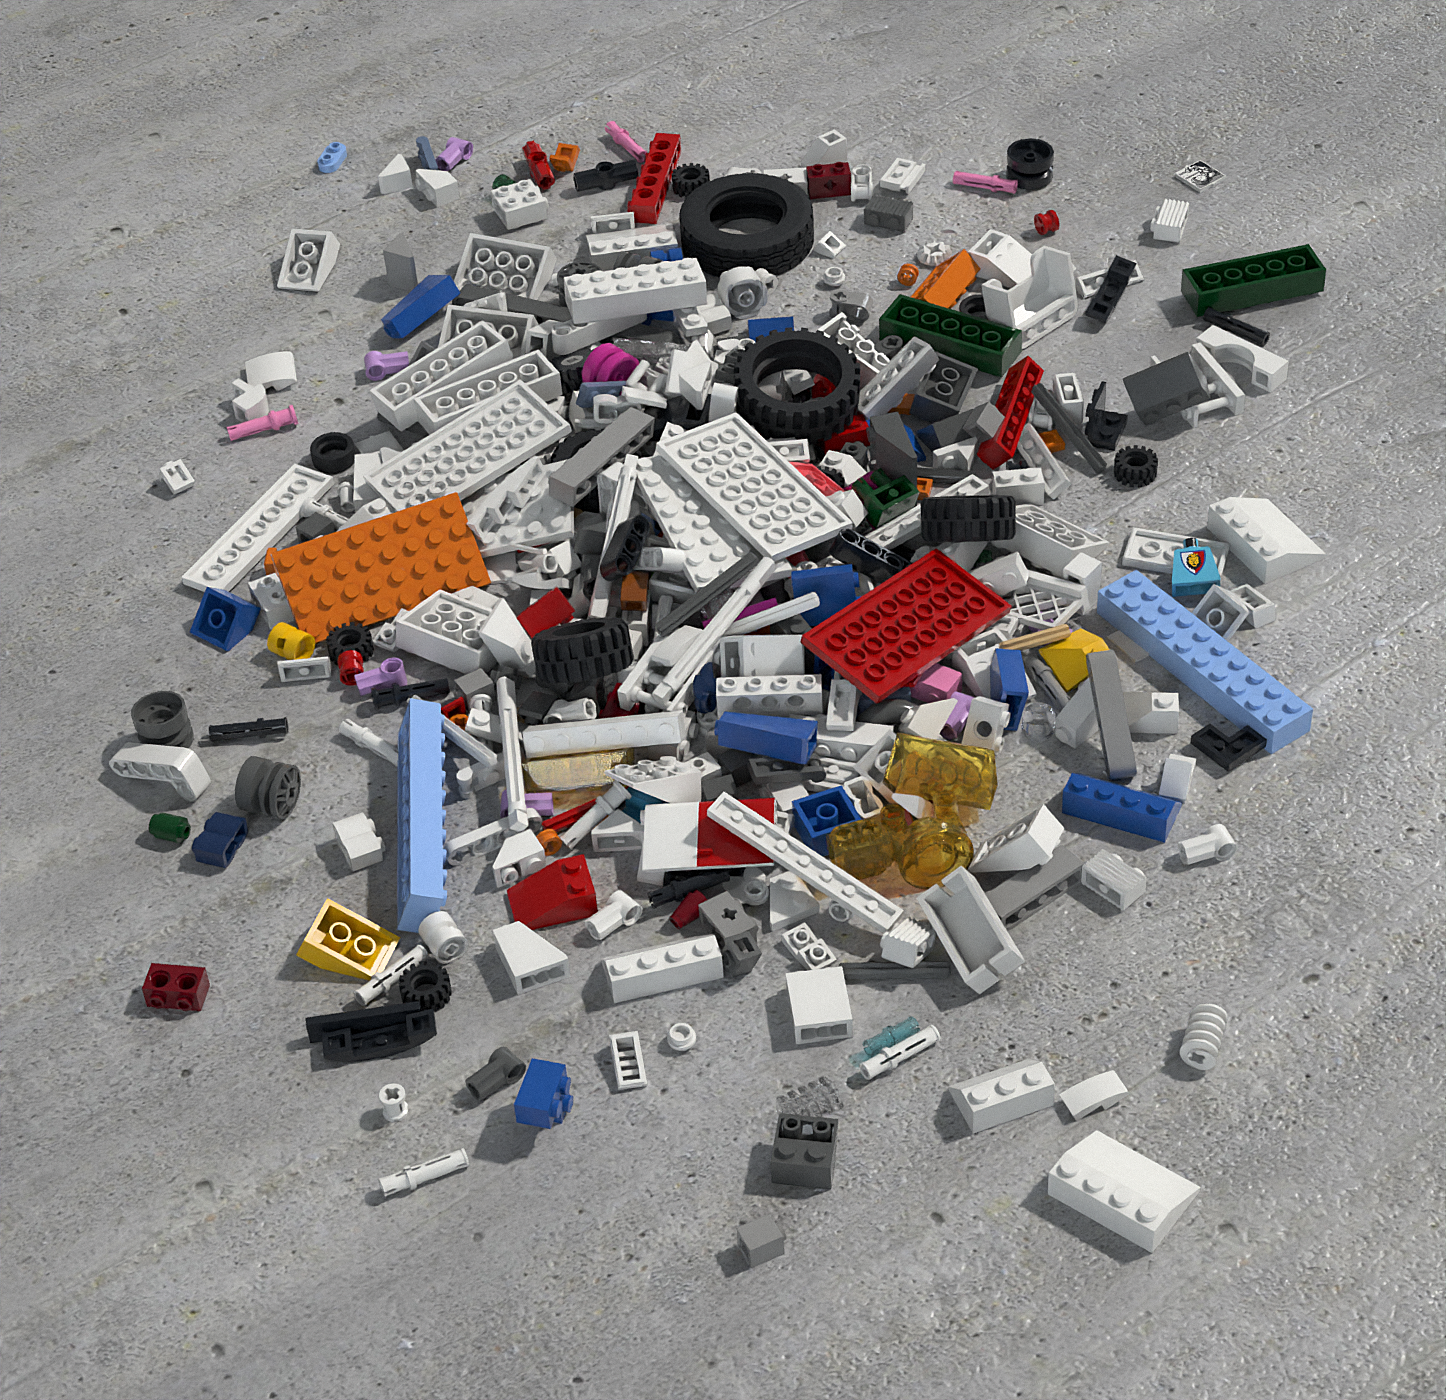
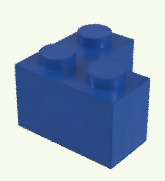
M531 1059L514 1102L517 1123L551 1129L553 1122L563 1123L566 1112L570 1113L573 1106V1095H570L569 1092L571 1078L567 1077L566 1064Z

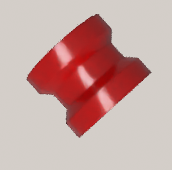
M1048 210L1045 214L1039 213L1034 216V225L1040 235H1045L1048 231L1054 232L1059 230V218L1054 210Z

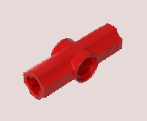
M534 140L528 141L522 147V152L529 166L530 176L534 178L538 187L543 190L550 189L555 183V179L548 165L547 155L542 151L540 144L535 143Z

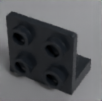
M1101 381L1099 388L1094 389L1092 403H1088L1085 416L1089 417V422H1087L1085 427V435L1088 436V441L1093 447L1115 451L1126 427L1128 415L1105 411L1107 382Z

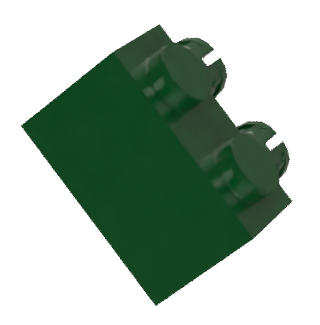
M879 468L878 471L875 470L870 475V480L877 485L878 489L873 490L864 478L857 479L851 486V489L864 501L863 506L868 512L865 518L875 529L914 508L920 492L905 475L892 481L882 468Z

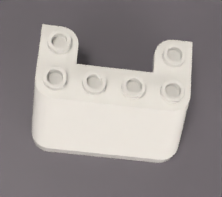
M1043 246L1036 250L1030 258L1032 275L1009 290L1003 289L1001 282L996 279H990L981 285L987 318L989 321L1022 330V349H1025L1076 314L1078 302L1070 253Z

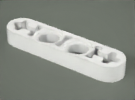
M527 808L528 827L522 832L531 829L535 833L541 828L543 820L534 808ZM507 816L452 839L445 844L443 849L447 851L446 859L449 864L457 866L501 848L507 838L519 833L510 829L507 833L500 835L503 830L509 828ZM486 838L483 843L476 845L479 840Z

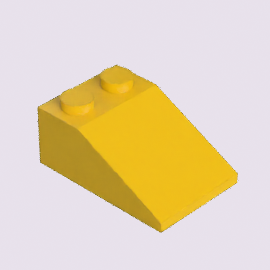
M327 898L296 956L321 969L370 981L372 975L376 972L381 973L384 970L401 937Z

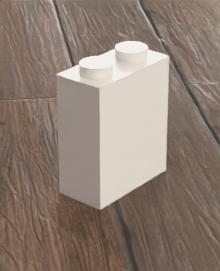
M842 966L786 973V990L796 1044L853 1037L852 1015Z

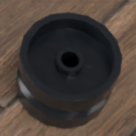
M1033 138L1013 142L1007 149V179L1017 180V188L1033 190L1047 186L1053 178V147L1048 142Z

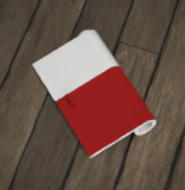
M776 798L738 800L772 824L777 825ZM715 801L649 804L645 806V810L640 812L641 826H644L643 872L774 866V860L708 817L707 809Z

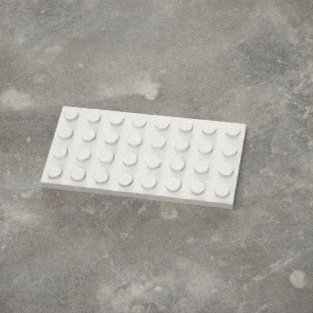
M519 380L363 475L365 482L380 497H383L396 512L455 492L458 493L461 501L569 434L572 430L567 421L523 381Z
M736 412L656 443V451L764 557H769L774 562L836 537L841 529H844L842 531H846V529L852 530L853 522Z
M661 455L638 459L636 482L671 548L683 550L685 554L683 571L695 593L749 552L756 555L759 562L764 556ZM786 557L775 561L776 570L767 581L791 577L792 568ZM753 569L727 589L739 587Z

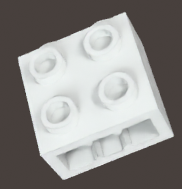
M530 179L491 190L493 209L507 230L547 219L548 201L546 197H542L539 187L535 186Z

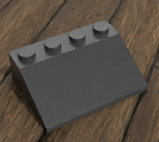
M894 412L870 417V427L866 428L867 438L870 442V446H867V456L870 461V465H867V472L878 471L879 468H882L892 481L905 475L917 488V456L899 413Z

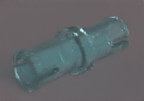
M910 1016L893 1027L888 1025L882 1029L881 1033L868 1040H864L862 1045L865 1048L863 1049L872 1058L879 1054L882 1048H890L918 1033L920 1028H914L918 1027L919 1024L914 1017Z

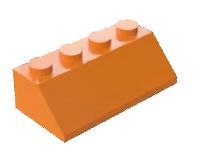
M963 249L937 265L910 297L951 309L957 303L955 299L960 298L967 291L965 287L970 286L977 279L975 275L981 268L967 251Z

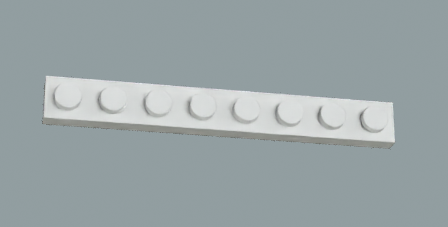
M723 792L707 809L708 817L881 932H890L894 924L903 916L904 910L727 793Z

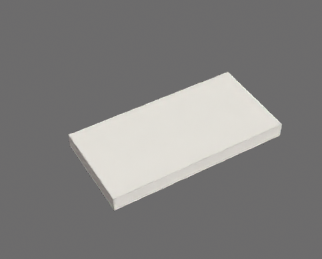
M1133 527L1122 559V566L1172 574L1174 551L1176 549H1184L1183 541L1194 537ZM1196 538L1199 547L1208 546L1211 548L1221 582L1230 551V544Z

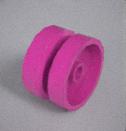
M601 344L590 353L584 363L582 370L583 383L627 381L636 366L639 365V361L614 344Z

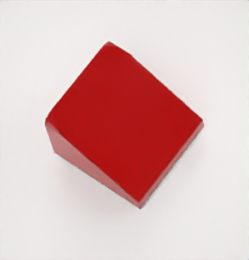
M461 696L441 707V714L448 719L457 714L466 715L464 698Z

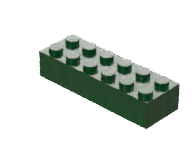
M1306 244L1182 269L1181 293L1195 315L1200 317L1204 316L1206 309L1209 307L1218 312H1228L1234 309L1323 292L1326 268L1310 245Z
M902 294L898 295L879 318V341L888 336H899L903 341V348L913 337H916L928 343L934 352L975 367L978 371L1001 378L1022 352V330Z

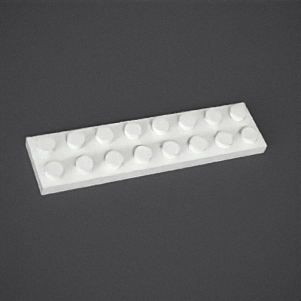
M294 464L181 577L183 584L205 592L206 587L223 589L229 592L262 559L267 549L272 548L303 517L300 509L304 500L308 497H313L317 502L334 485L333 477Z

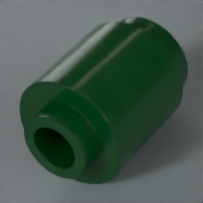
M163 812L154 814L150 819L148 827L149 833L154 835L155 838L175 843H182L189 837L191 832V826L187 818Z

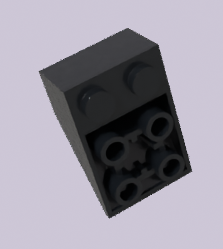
M707 394L702 410H697L683 395L668 399L666 408L651 405L645 407L644 413L655 418L653 437L648 441L659 442L667 422L679 425L686 430L707 424L709 422L711 394Z

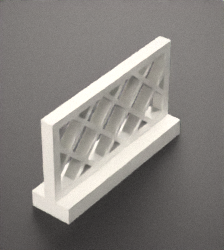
M1028 570L1027 585L1000 596L1003 598L1013 595V598L1005 600L1012 606L1016 605V608L1011 609L1010 613L1007 614L1008 616L1018 617L1020 624L1041 630L1063 625L1077 610L1085 612L1090 606L1085 585ZM1037 600H1045L1043 602L1037 603ZM1031 601L1034 602V604H1031V605H1026V606H1022V607L1019 606V604H1023V603H1027V602H1031ZM1060 605L1066 606L1064 608L1058 609V606ZM1054 607L1055 609L1043 613L1040 612V610ZM1037 611V614H1034V615H1030V616L1022 615V614H1026V613H1031V612ZM1057 617V619L1053 623L1043 621Z

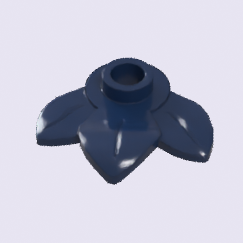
M712 662L706 663L701 668L700 675H695L693 680L694 704L697 711L702 714L713 712L717 706L716 678L714 679Z

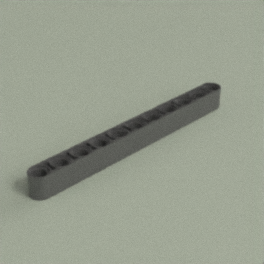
M466 284L461 288V294L452 300V305L464 306L466 303L500 293V291ZM505 293L508 312L534 315L538 324L548 320L566 322L572 319L568 307ZM637 324L598 342L601 344L611 343L623 351L639 353L643 356L659 359L663 352L671 355V351L679 344V338L672 331Z

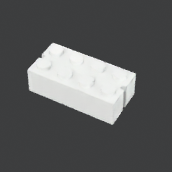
M960 866L941 880L955 895L951 897L938 884H935L916 899L964 982L981 994L1000 980L998 977L1000 973L1006 976L1023 964L1025 960L976 878L964 867Z

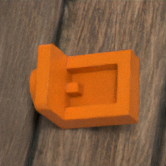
M559 143L555 155H550L549 157L553 168L561 172H573L580 148L577 145Z

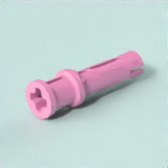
M289 405L286 409L276 412L272 410L266 416L226 428L230 440L233 441L265 430L273 429L277 431L280 430V427L289 424L297 425L298 420L293 405Z

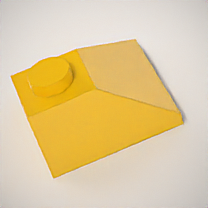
M1080 628L1072 632L1070 637L1054 641L1038 651L1067 693L1077 688L1081 682L1089 677L1086 654L1110 649L1101 637Z

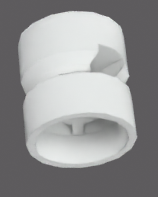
M434 912L421 922L418 929L419 935L439 963H452L463 956L468 947L467 939L457 929L456 923L447 912Z

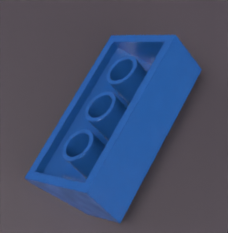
M1081 773L1071 774L1063 790L1062 797L1063 814L1164 843L1182 807V802Z

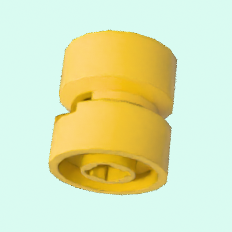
M280 622L269 633L267 646L271 652L285 657L287 660L307 659L312 656L315 649V638L311 634L298 630L292 625Z

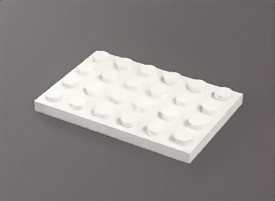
M566 460L543 465L546 474L524 507L515 506L503 524L494 523L483 541L475 539L482 558L516 551L517 549L510 547L512 543L533 547L574 537V506L572 507L549 496L548 478ZM511 473L499 476L461 500L468 521L482 502Z

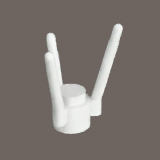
M512 543L510 545L511 548L534 553L537 556L532 561L533 569L505 577L504 581H512L513 576L534 572L542 574L556 572L558 567L557 558L554 554L547 553L546 548L537 549Z

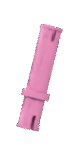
M614 121L608 122L606 124L608 127H605V131L613 137L614 142L627 150L637 162L643 163L645 157L642 154L646 155L647 151L629 136L627 130L620 128Z
M959 171L954 172L953 184L990 189L991 192L1003 191L1015 194L1018 187L1017 180L1000 178L999 175L991 177Z

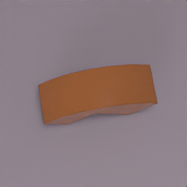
M632 570L630 574L622 578L621 610L647 611L650 571Z

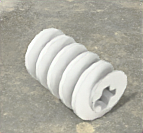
M1199 1004L1191 1010L1190 1019L1188 1020L1185 1036L1180 1048V1056L1192 1068L1209 1070L1216 1063L1218 1049L1220 1048L1225 1023L1228 1018L1226 1011L1214 1004Z

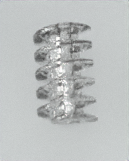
M820 1077L817 1083L815 1081L809 1082L807 1088L805 1086L798 1087L797 1093L789 1091L786 1097L783 1095L776 1098V1110L778 1115L782 1113L811 1116V1113H814L816 1117H822V1108L828 1114H832V1104L834 1103L841 1110L843 1109V1103L836 1085L828 1078Z

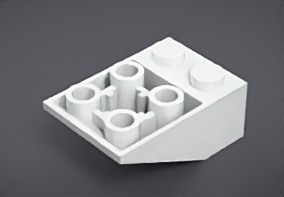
M990 229L968 251V254L981 268L975 275L979 278L986 280L996 279L1003 286L1012 288L1032 275L1030 267L1032 254L1010 235Z
M998 628L975 636L952 652V668L962 673V680L977 697L981 696L990 699L991 661L995 648H999V643L1007 641V638ZM1025 672L1029 690L1028 700L1036 697V692Z
M734 635L720 637L721 678L805 675L804 645L800 643L802 635Z
M663 756L659 761L654 762L641 760L638 761L637 765L632 766L620 764L616 765L615 769L604 771L606 776L669 803L701 802V771L691 767L689 763L677 761L673 756Z

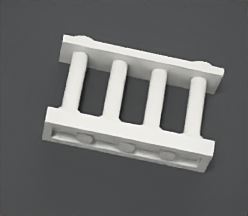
M1201 342L1192 344L1191 357L1207 379L1209 394L1215 393L1220 398L1180 411L1183 419L1187 420L1195 428L1198 427V415L1200 413L1226 406L1234 415L1242 414L1245 402L1243 391ZM1151 356L1150 367L1161 363L1156 356Z
M679 626L665 637L658 635L617 690L620 708L630 711L633 705L640 701L667 712L683 710V716L685 717L689 706L695 699L693 694L695 675H700L701 668L708 662L713 663V673L721 665L720 639L693 670L687 682L683 683L676 691L678 694L672 702L668 701L664 706L655 701L652 694L646 693L644 690L652 683L659 685L664 679V676L657 674L664 665L663 663L653 661L652 654L668 636L679 629Z

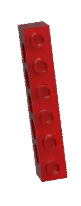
M656 133L654 140L650 141L649 153H646L645 164L641 166V176L637 177L636 189L633 188L632 200L628 201L627 212H634V223L657 224L672 181L671 175L677 167L682 152L680 134Z
M1026 356L1008 369L995 407L1005 418L994 437L981 442L977 452V456L992 470L1013 458L1035 397L1031 393L1032 387L1040 383L1044 372L1029 356Z

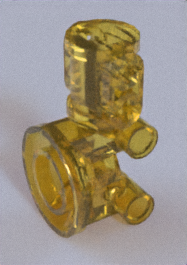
M947 790L937 792L933 796L935 818L923 817L908 825L905 819L904 808L899 804L892 803L881 808V822L875 818L858 820L836 826L830 834L826 835L830 862L855 879L861 880L880 875L886 871L887 867H891L895 861L901 876L908 884L928 890L935 884H938L941 888L945 887L941 880L960 866L968 870L973 859L974 849L959 818L957 795Z

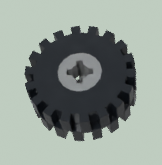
M579 349L570 354L559 355L560 357H554L552 361H549L560 373L563 393H568L569 391L573 393V391L580 389L583 383L582 370L584 363L594 349Z

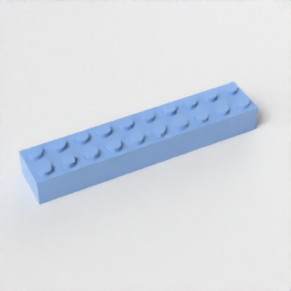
M1138 570L1127 574L1098 591L1097 614L1147 651L1150 657L1240 730L1248 725L1266 738L1267 743L1264 749L1270 754L1275 753L1310 731L1313 714L1312 707Z
M412 698L409 700L398 731L397 930L419 933L418 929L421 922L428 915L440 911V906L444 907L447 900V890H443L447 877V870L443 869L447 854L446 849H443L446 829H442L446 818V810L442 809L446 796V791L442 790L445 781V771H442L445 752H441L445 740V734L441 733L445 716L441 714L440 703Z

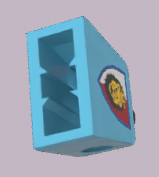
M1196 538L1185 539L1183 541L1184 549H1176L1174 551L1172 597L1206 594L1213 584L1220 586V575L1211 548L1208 546L1199 547Z

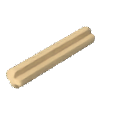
M1063 624L999 643V649L1023 651L1070 637L1071 632L1069 626Z

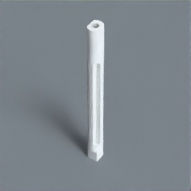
M626 454L624 466L620 470L587 617L588 620L606 617L614 581H607L601 576L600 564L617 526L628 518L638 473L636 470L638 456Z
M762 558L652 692L655 701L665 706L761 589L763 584L776 570L775 562L771 558Z
M504 676L497 680L496 685L502 732L509 828L521 833L528 827V818L524 796L515 683Z

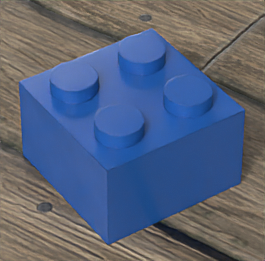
M842 785L792 801V814L795 817L794 827L803 843L822 857L863 844V821Z

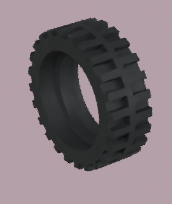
M792 327L785 328L784 332H777V330L769 331V336L766 337L761 334L756 337V343L749 342L745 345V352H739L737 362L734 364L733 386L738 387L736 413L740 414L750 426L753 425L757 432L762 433V437L765 440L795 437V440L807 439L809 445L817 444V440L822 438L824 441L830 440L834 432L839 435L844 431V424L850 426L853 422V415H857L860 397V364L856 363V355L853 352L849 353V346L845 343L838 344V338L833 335L828 338L820 330L814 333L809 332L808 328L801 327V331H792ZM806 370L825 377L833 383L836 389L826 397L813 402L789 403L770 397L757 385L764 378L776 372Z

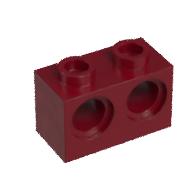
M151 963L142 986V992L147 1007L201 1011L210 983L205 967Z

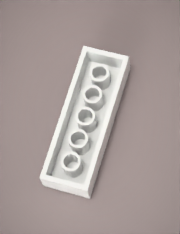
M684 258L671 262L663 261L651 265L641 264L637 267H620L615 270L595 271L582 275L573 274L564 277L565 300L574 324L707 305L706 280L697 258Z
M482 320L372 388L370 393L377 411L402 432L418 422L414 398L513 360L507 339Z
M536 350L414 398L417 420L430 435L519 380L523 381L543 401H550L562 395L560 373L539 350Z

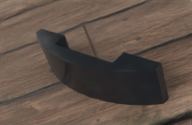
M1116 255L1097 295L1088 306L1085 316L1105 324L1116 309L1137 263Z
M434 1009L406 1015V1023L352 1034L350 1028L323 1033L324 1059L331 1061H366L396 1055L413 1049L437 1035Z

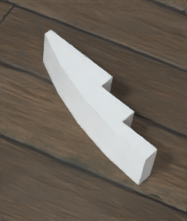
M534 455L512 472L478 507L466 523L471 528L475 539L483 541L494 523L503 524L515 506L524 507L546 474V470L538 456Z

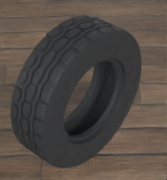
M742 173L708 181L687 196L679 213L681 246L686 258H697L702 272L704 271L720 278L723 272L736 267H752L754 271L763 268L769 274H782L802 262L809 254L814 243V215L810 198L805 191L803 192V189L793 182L773 175ZM745 218L763 219L777 224L769 230L754 234H732L717 229V227L724 223Z

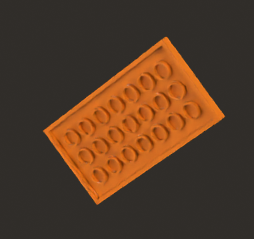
M455 492L271 553L272 561L298 630L311 634L315 638V644L326 641L329 632L334 631L336 626L342 628L341 624L346 623V626H350V622H354L355 626L360 623L363 627H367L394 618L401 608L410 611L439 589L452 594L470 586L481 588L490 585V577L472 530L466 524L468 519L458 493Z

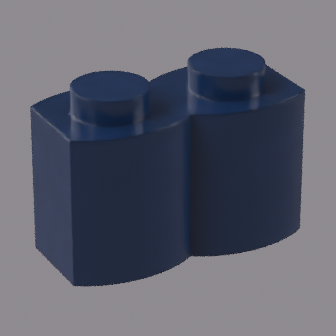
M215 812L210 819H207L204 831L194 839L192 844V851L196 862L227 868L232 862L237 849L241 847L247 837L248 827L246 818Z

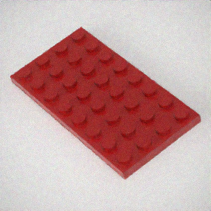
M935 548L803 634L800 643L877 704L1009 614L1012 605Z

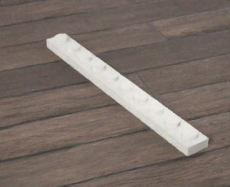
M972 474L933 497L987 495L989 493V485ZM920 504L864 537L891 550L921 533ZM831 555L816 563L817 568L845 565ZM790 578L784 582V588L793 596L792 580Z

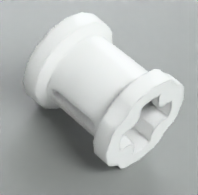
M391 1083L385 1085L379 1092L380 1102L384 1105L383 1116L390 1122L402 1121L408 1115V1105L404 1101L406 1096L405 1090L399 1084Z

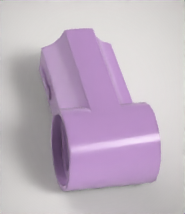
M456 137L449 138L446 149L435 159L440 171L451 170L461 159L468 160L473 153V144L470 141Z
M378 351L367 353L364 357L366 376L370 380L378 381L384 378L386 374L400 372L409 365L408 352L384 355Z
M395 657L384 660L379 668L354 675L360 696L371 693V687L376 689L391 687L394 683L399 684V686L407 685L403 662Z
M957 691L952 694L950 699L955 698L958 702L940 731L943 738L951 740L958 737L967 723L971 701L975 697Z
M507 789L501 795V819L508 816ZM553 793L524 794L526 808H534L540 816L553 815Z

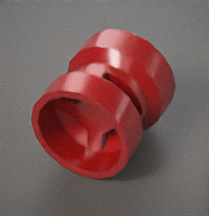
M345 651L337 659L340 669V681L345 685L354 686L357 685L354 675L364 672L363 658L357 651Z

